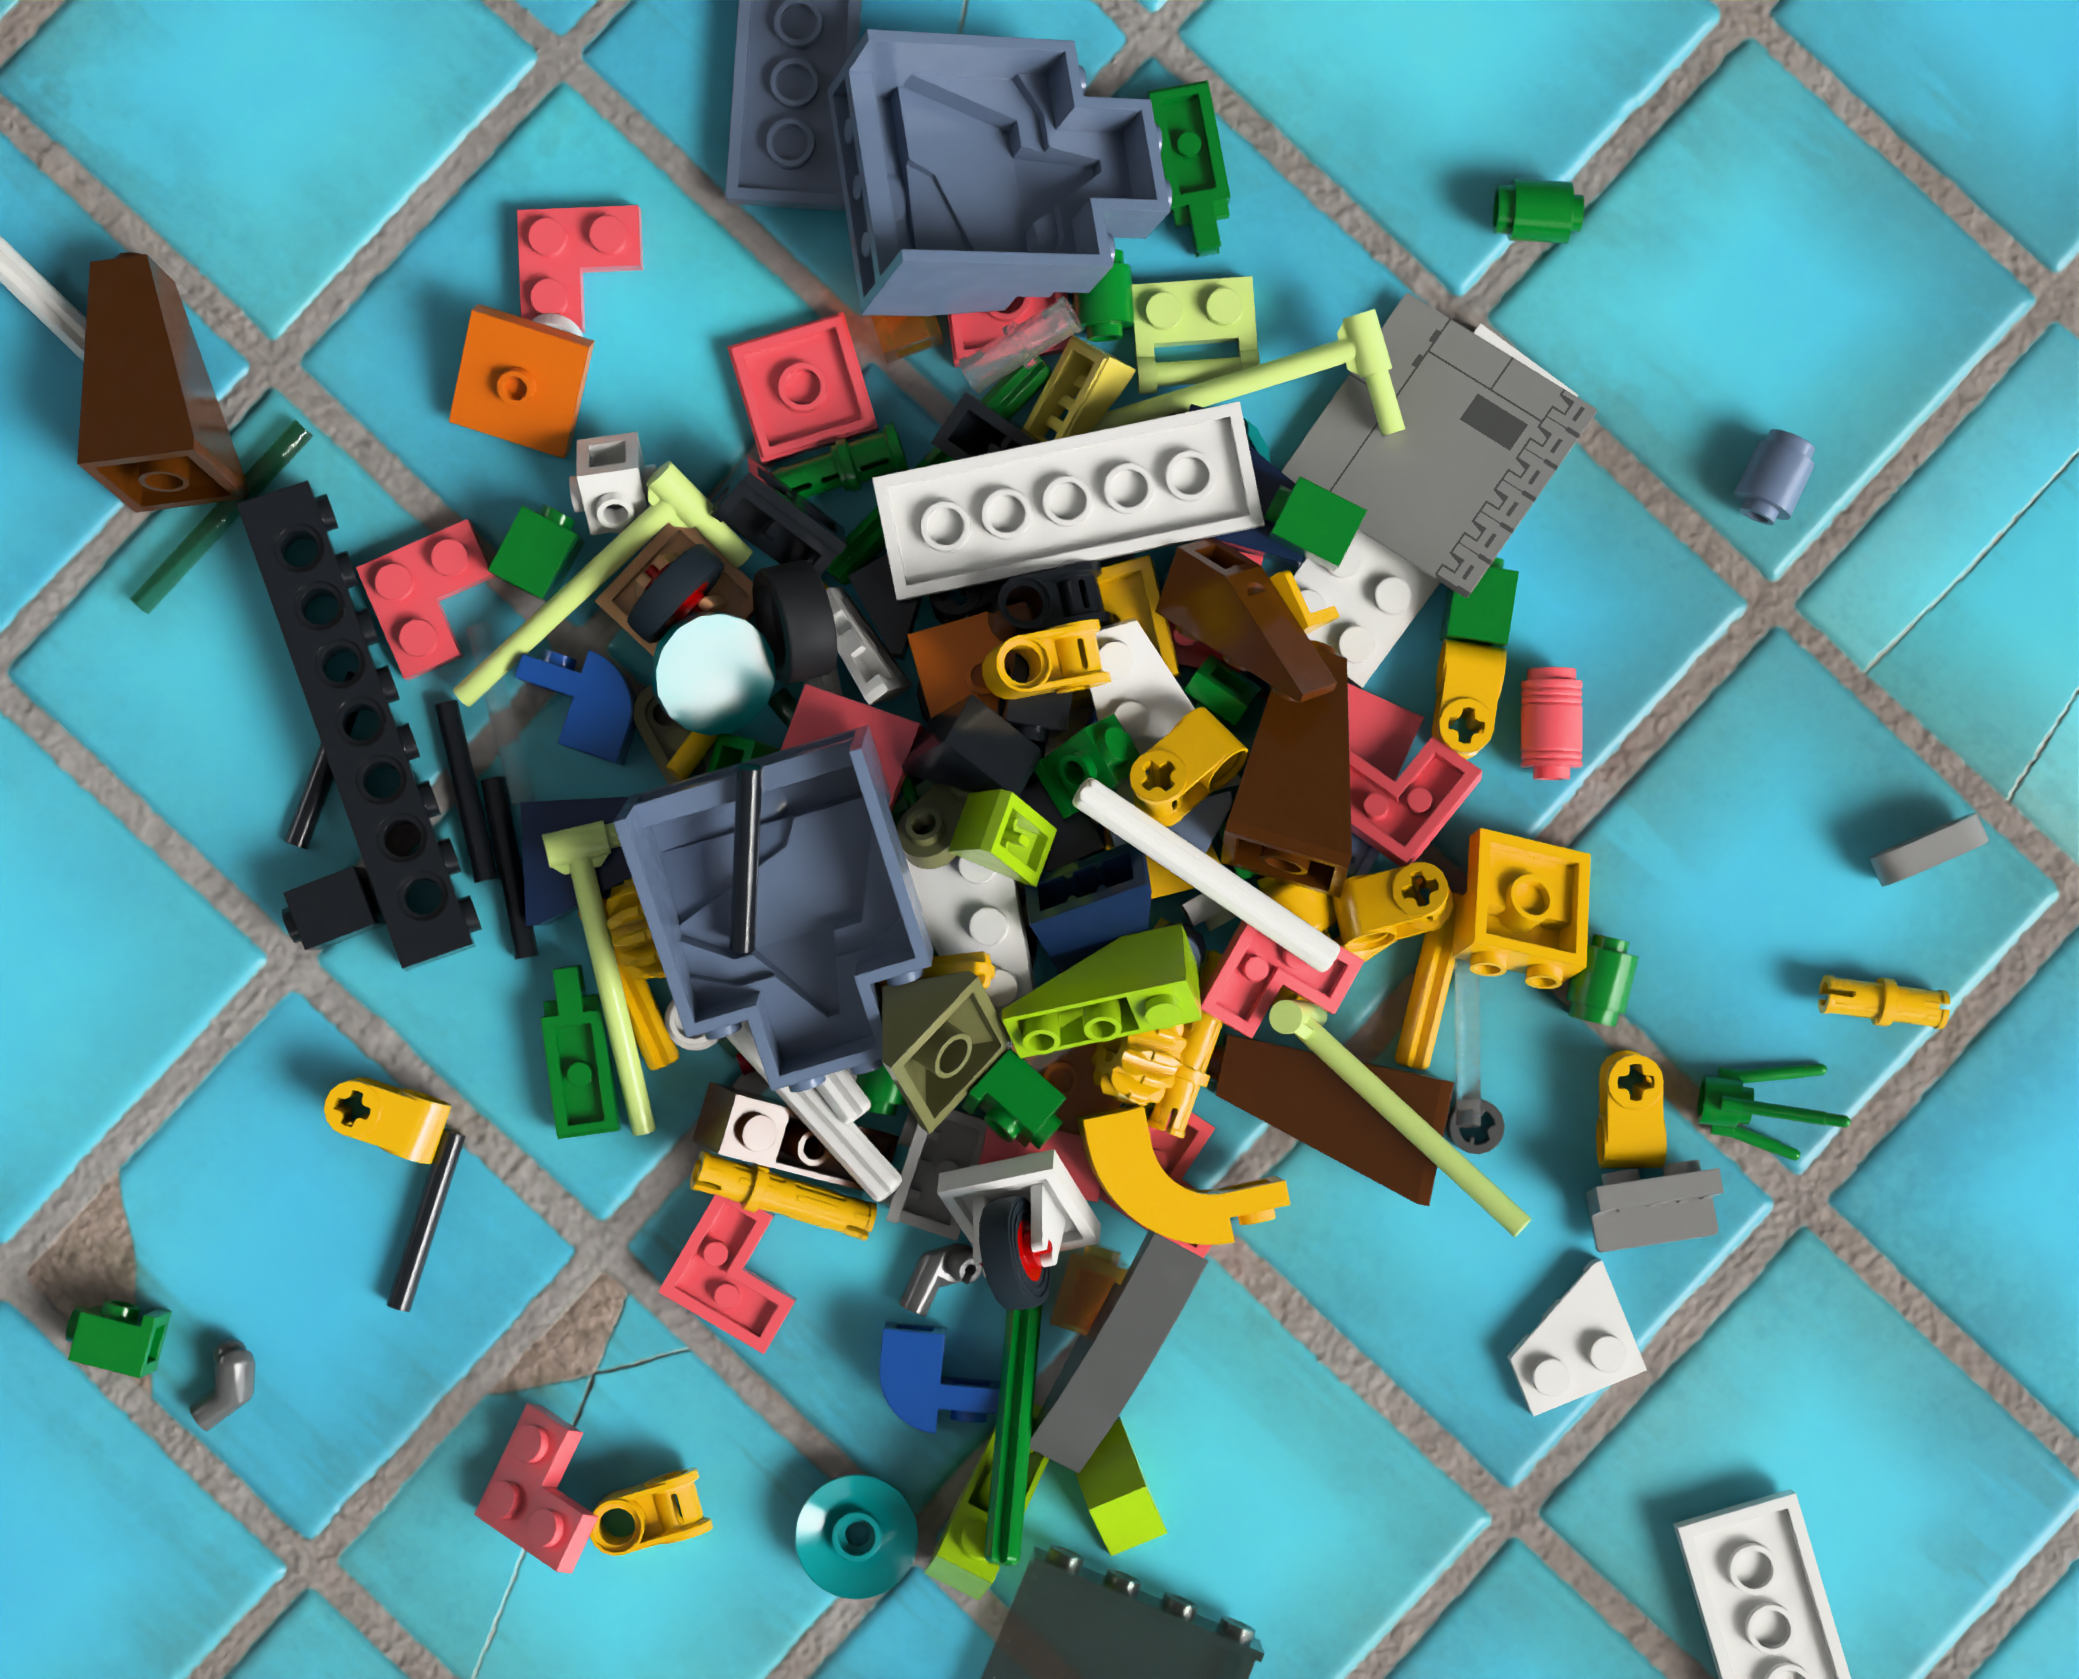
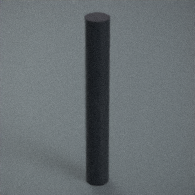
M347 671L344 682L353 679L357 673ZM359 711L352 714L347 721L346 730L349 737ZM322 743L319 746L284 840L286 843L308 850L334 780Z
M458 700L435 704V714L474 883L497 879L498 874Z
M751 763L738 765L736 778L730 950L736 953H751L755 951L763 767Z
M505 776L486 778L481 780V786L514 959L538 956L534 927L526 926L524 874Z
M444 1129L386 1304L393 1309L410 1312L466 1137V1135L448 1129Z

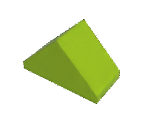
M1003 789L973 792L968 794L948 852L1025 885L1037 887L1057 829L1013 792Z
M1120 1417L1116 1419L1080 1473L1075 1472L1088 1510L1110 1556L1167 1534L1165 1524Z

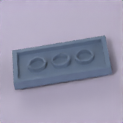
M739 0L725 195L727 204L846 211L827 90L860 41L862 0Z

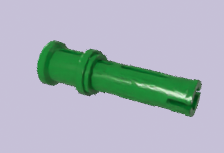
M892 421L884 424V430L851 442H848L845 438L835 440L836 444L830 445L831 452L789 466L780 467L770 473L806 499L842 486L846 492L850 490L856 492L862 489V483L872 480L873 477L910 469L898 432Z

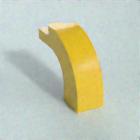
M1138 1104L1076 1116L1085 1157L1101 1188L1122 1211L1157 1234L1184 1243L1199 1245L1235 1243L1230 1221L1231 1217L1238 1216L1239 1225L1256 1224L1275 1219L1274 1208L1291 1205L1286 1180L1277 1176L1214 1189H1192L1177 1184L1164 1172L1156 1159L1151 1143L1145 1108Z

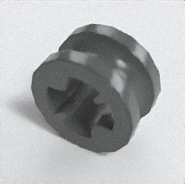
M1468 1098L1461 1100L1452 1107L1447 1116L1446 1130L1448 1137L1455 1146L1467 1153L1482 1154L1491 1151L1499 1144L1504 1134L1505 1124L1502 1114L1495 1105L1483 1099ZM1475 1108L1476 1115L1483 1116L1484 1112H1486L1491 1121L1490 1124L1483 1128L1486 1138L1477 1143H1474L1475 1138L1470 1135L1464 1140L1459 1131V1128L1467 1123L1464 1114L1468 1110Z

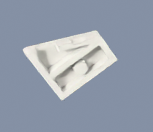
M830 587L826 589L834 616L837 651L868 704L894 700L912 687L913 684L843 587Z
M1599 1258L1589 1261L1582 1269L1584 1273L1561 1299L1557 1298L1542 1315L1541 1322L1530 1334H1526L1507 1355L1525 1403L1533 1417L1647 1371L1604 1263Z

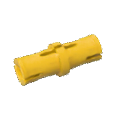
M1825 975L1822 978L1818 992L1820 995H1828L1827 1000H1818L1820 1013L1870 1018L1872 1024L1887 1027L1892 1022H1901L1943 1029L1948 1022L1950 1010L1939 1009L1940 1004H1950V996L1947 991L1897 986L1895 979L1880 977L1874 983Z

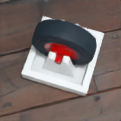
M1054 1149L939 1173L937 1194L972 1244L973 1260L975 1264L983 1266V1275L987 1279L996 1301L1004 1309L1024 1310L1042 1305L1049 1294L1051 1266L1057 1264L1059 1252L1100 1244L1101 1223Z

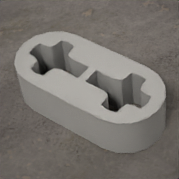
M1975 812L1887 848L1871 856L1869 859L1881 886H1887L1987 843L1989 839L1978 814Z

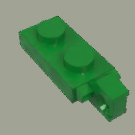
M1206 80L1148 91V99L1152 103L1155 124L1159 125L1162 132V149L1160 154L1164 177L1169 181L1172 188L1170 214H1173L1175 228L1190 227L1195 258L1219 254L1221 241L1216 220L1229 218L1228 204L1231 196L1209 82Z
M581 964L557 967L552 969L556 1000L543 1002L544 1017L540 1018L557 1138L564 1139L619 1131L621 1124L610 1044L599 994L586 995Z

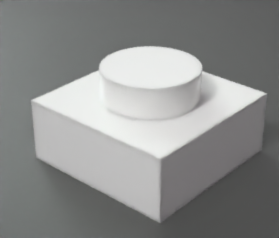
M1203 893L1180 905L1191 926H1196L1204 921L1209 931L1237 917Z

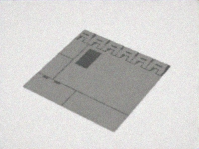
M1406 293L1381 328L1392 369L1388 371L1405 429L1385 436L1381 435L1365 378H1360L1359 375L1350 372L1281 472L1294 483L1301 476L1368 510L1358 530L1464 598H1468L1595 416L1597 409L1410 293Z

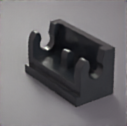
M749 456L745 457L710 501L714 505L713 512L711 513L712 517L719 522L724 521L730 528L779 564L803 559L812 563L821 576L836 556L841 554L847 546L843 526Z

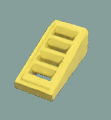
M1072 335L1031 411L1024 428L1041 442L1049 441L1044 438V435L1050 428L1057 432L1054 440L1090 433L1126 388L1136 369L1106 351ZM1065 409L1069 410L1064 420L1059 418Z

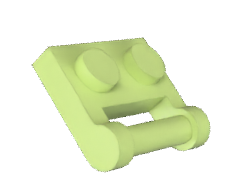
M1252 276L1132 284L1135 322L1133 332L1139 394L1157 393V387L1198 384L1260 364ZM1237 342L1238 357L1158 363L1155 361L1154 348Z

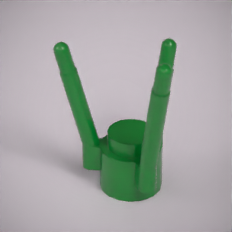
M1801 1064L1745 1070L1719 1067L1717 1077L1704 1075L1701 1081L1697 1103V1122L1710 1125V1134L1731 1137L1790 1160H1798L1801 1156L1800 1151L1777 1140L1738 1126V1123L1749 1124L1752 1115L1842 1128H1846L1851 1124L1850 1118L1846 1115L1754 1101V1088L1743 1087V1083L1822 1076L1827 1072V1067L1824 1064Z

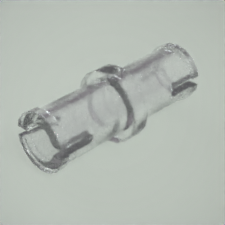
M1061 296L1055 303L1021 324L1012 321L1002 328L1003 335L971 355L964 356L959 360L961 370L972 388L980 394L985 391V388L1022 365L1026 369L1039 363L1038 356L1074 333L1081 332L1083 327L1071 304L1064 296Z

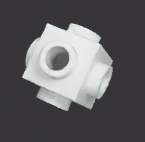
M638 432L577 440L576 475L569 477L570 494L575 513L585 511L591 535L611 532L620 534L651 505L648 502L646 482L657 468L655 464L645 465Z

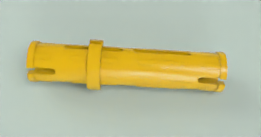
M1208 951V958L1199 980L1200 993L1222 954ZM1201 1011L1202 1020L1184 1024V1031L1181 1037L1186 1039L1187 1045L1181 1052L1180 1061L1183 1066L1177 1068L1174 1075L1175 1085L1172 1088L1165 1089L1164 1097L1159 1103H1155L1150 1120L1148 1119L1147 1121L1148 1126L1164 1132L1173 1109L1165 1132L1183 1139L1200 1086L1207 1088L1210 1076L1205 1074L1223 1025L1222 1022Z
M703 1150L699 1154V1159L694 1164L690 1179V1188L692 1190L718 1195L741 1203L740 1206L743 1210L753 1213L758 1209L771 1211L791 1219L844 1233L862 1241L867 1240L869 1237L868 1232H871L877 1215V1204L874 1202L852 1198L819 1186L780 1176L779 1174L769 1172L770 1167L755 1163L752 1166L737 1163Z

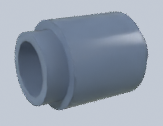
M1779 429L1770 430L1766 440L1758 441L1734 492V497L1742 503L1740 512L1748 518L1766 525H1773L1776 519H1790L1815 467L1814 462L1811 460L1815 447L1807 440L1793 433Z

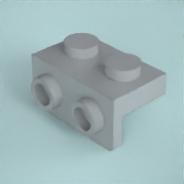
M953 1109L933 1132L929 1134L920 1127L911 1110L909 1111L899 1140L900 1145L909 1147L903 1170H897L902 1177V1182L890 1196L879 1201V1203L890 1206L886 1221L895 1224L901 1222L955 1241L958 1240L961 1228L937 1194L939 1173L978 1165L987 1125L984 1118Z
M1690 1160L1663 1165L1664 1176L1640 1180L1638 1169L1601 1175L1603 1186H1596L1585 1193L1596 1250L1603 1253L1717 1234L1718 1224L1713 1197L1724 1193L1720 1169L1701 1170L1699 1160Z

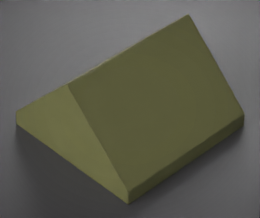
M971 971L915 980L899 986H882V1063L920 1127L931 1134L1013 1046L1010 1036L978 976Z

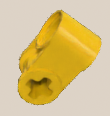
M1099 619L1077 621L1051 627L1044 631L1017 635L994 647L986 655L982 665V677L987 688L994 695L1003 699H1019L1051 692L1058 694L1074 692L1111 683L1110 672L1103 671L1095 634L1101 629ZM1008 652L1020 654L1027 661L1029 677L1026 683H1018L1007 675L1004 668V659Z
M1444 639L1436 674L1435 690L1437 694L1431 737H1435L1467 760L1474 757L1491 740L1494 731L1497 703L1504 681L1507 651L1506 648ZM1459 717L1466 719L1467 729L1476 731V734H1473L1465 743L1458 741V731L1449 729V726H1452Z
M1205 707L1194 709L1185 715L1170 733L1145 754L1139 756L1132 765L1130 782L1134 792V806L1165 827L1172 826L1181 821L1187 813L1213 791L1222 788L1230 782L1245 765L1249 757V750Z
M1415 862L1376 874H1363L1347 878L1341 897L1331 896L1343 948L1351 952L1376 949L1395 940L1440 929L1451 919L1455 909L1454 897L1443 872L1435 865L1426 862ZM1429 888L1430 904L1418 906L1416 902L1418 901L1417 891Z
M1616 1051L1605 1058L1600 1066L1598 1075L1599 1114L1596 1124V1152L1600 1169L1662 1168L1665 1165L1667 1151L1666 1126L1663 1115L1664 1080L1662 1071L1656 1062L1636 1051ZM1630 1065L1644 1076L1643 1083L1633 1084L1632 1094H1629L1627 1089L1617 1083L1619 1076L1629 1074Z
M357 1077L338 1084L329 1092L325 1099L324 1113L326 1121L332 1129L342 1135L378 1146L382 1150L404 1159L432 1164L452 1105L425 1093L398 1088L372 1078ZM361 1092L363 1094L362 1104L370 1108V1114H365L354 1121L351 1119L352 1108L344 1105V1099Z
M690 1467L672 1471L652 1478L645 1483L613 1491L604 1496L593 1511L598 1516L597 1522L590 1534L594 1546L602 1553L608 1555H625L658 1544L683 1541L710 1531L713 1528L712 1520L710 1517H704L694 1482L699 1478L697 1468ZM674 1494L677 1495L678 1502H679L680 1509H681V1513H682V1516H683V1517L680 1516L679 1509H678L677 1502H676V1499H675V1495H674ZM614 1508L626 1510L635 1521L634 1532L626 1537L611 1535L603 1525V1514Z

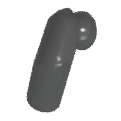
M954 1243L922 1254L899 1305L911 1312L926 1316L940 1287L959 1282L970 1284L976 1281L982 1273L983 1266L975 1264L973 1248L969 1245Z
M228 1339L221 1342L213 1352V1361L216 1363L215 1389L189 1408L193 1419L205 1431H209L247 1403L254 1393L255 1360L253 1354L246 1350V1346L240 1340Z

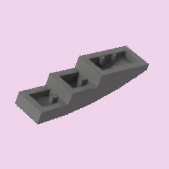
M1151 1230L1148 1231L1121 1285L1114 1282L1087 1336L1080 1333L1032 1426L1031 1450L1080 1473L1146 1374L1183 1310L1208 1260Z

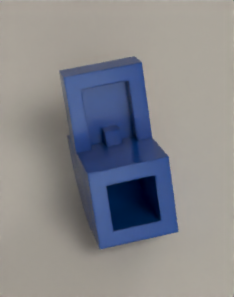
M542 649L539 659L522 654L515 678L572 698L558 744L624 766L636 730L633 718L636 695L625 674L612 662L588 650L581 673L574 671L578 660L550 650Z
M885 1322L879 1367L880 1384L887 1403L900 1419L918 1430L936 1434L939 1409L951 1410L950 1419L969 1423L987 1422V1414H997L1000 1381L942 1376L947 1327Z

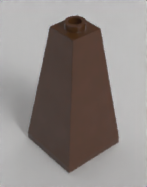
M125 252L118 254L114 259L90 262L77 464L135 513L248 499L249 487L175 281L147 254Z
M1310 640L1337 681V685L1334 691L1301 703L1285 700L1276 695L1272 690L1270 691L1224 831L1221 863L1340 898L1352 858L1347 658L1336 655V650L1325 643Z
M1224 1033L1222 1045L1215 1044L1205 1074L1210 1076L1209 1081H1214L1212 1091L1214 1095L1410 1201L1424 1206L1430 1205L1437 1166L1313 1051ZM1362 1062L1442 1137L1444 1136L1454 1082L1439 1077Z

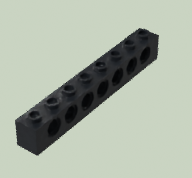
M307 480L237 503L401 968L408 971L476 947L471 933L482 930L471 896L458 898L451 875L462 871L450 838L438 841L430 818L441 815L429 780L417 783L410 760L421 756L409 723L397 726L389 703L400 700L388 665L376 668L369 646L380 641L368 608L356 611L348 589L358 586L359 582L348 552L344 551L336 554L328 532L338 529L339 526L327 493L315 497ZM299 539H308L318 545V554L315 560L304 567L292 566L285 559L286 551L290 544ZM319 596L332 597L339 604L336 617L324 625H316L306 619L308 604ZM350 653L359 659V670L355 677L343 683L328 679L326 667L329 660L336 654ZM359 710L373 711L380 718V726L377 733L368 740H355L347 734V721L352 714ZM391 767L399 772L401 778L397 792L384 799L371 796L367 790L369 775L377 768ZM411 824L420 830L421 843L419 848L409 856L400 857L392 854L387 846L389 833L398 825ZM422 881H430L437 884L442 892V900L439 907L434 912L426 915L412 912L407 901L410 889Z

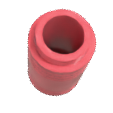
M1539 667L1527 669V680L1521 681V768L1533 769L1534 780H1569L1570 769L1582 767V681L1576 680L1575 668Z

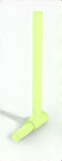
M1373 309L1344 318L1337 332L1339 340L1108 411L1090 432L1162 418L1173 413L1189 412L1191 404L1201 407L1210 406L1345 363L1349 371L1359 375L1360 378H1365L1381 435L1385 436L1404 430L1405 426L1388 371L1392 369L1376 310Z
M668 461L661 465L646 482L648 502L651 505L453 689V692L463 704L471 707L520 661L522 654L527 655L668 523L673 527H688L689 529L695 527L735 568L743 565L752 555L753 551L724 521L719 522L711 516L714 505L671 461Z
M602 820L543 834L542 839L549 867L564 875L571 874L632 1135L649 1134L656 1130L615 951L613 945H611V934L606 925L607 917L595 867L602 866L607 856L611 854V848L621 846L614 823L604 825Z
M1280 1000L1272 1006L1269 1012V1021L1275 1031L1281 1034H1294L1513 1237H1516L1528 1225L1532 1218L1322 1027L1327 1021V1012L1306 1000Z

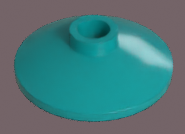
M844 1475L824 1483L807 1499L796 1523L795 1546L804 1571L821 1589L841 1598L867 1599L887 1592L907 1574L915 1559L918 1548V1524L908 1500L893 1485L871 1475ZM854 1522H861L868 1527L870 1536L862 1543H855L848 1538L847 1527Z

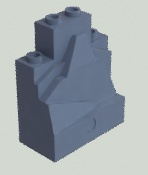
M867 29L827 90L861 315L935 316L1006 310L1016 297H1051L1054 292L1089 293L1113 267L1115 258L1113 238L1146 239L1170 213L1172 188L1169 181L1164 177L1160 154L1162 149V132L1159 125L1155 124L1151 100L1084 96L1086 74L1084 68L1078 65L1075 41Z
M869 724L631 795L613 822L686 1038L703 1033L707 1040L723 1038L739 1031L742 1028L741 1022L748 1020L771 1091L788 1086L790 1092H802L825 1082V1075L849 1069L850 1074L858 1075L882 1067V993L878 982L886 980L890 986L903 985L924 975L923 969L932 965L934 949L889 808L891 793ZM751 763L763 767L755 951L751 953H736L730 950L737 766Z

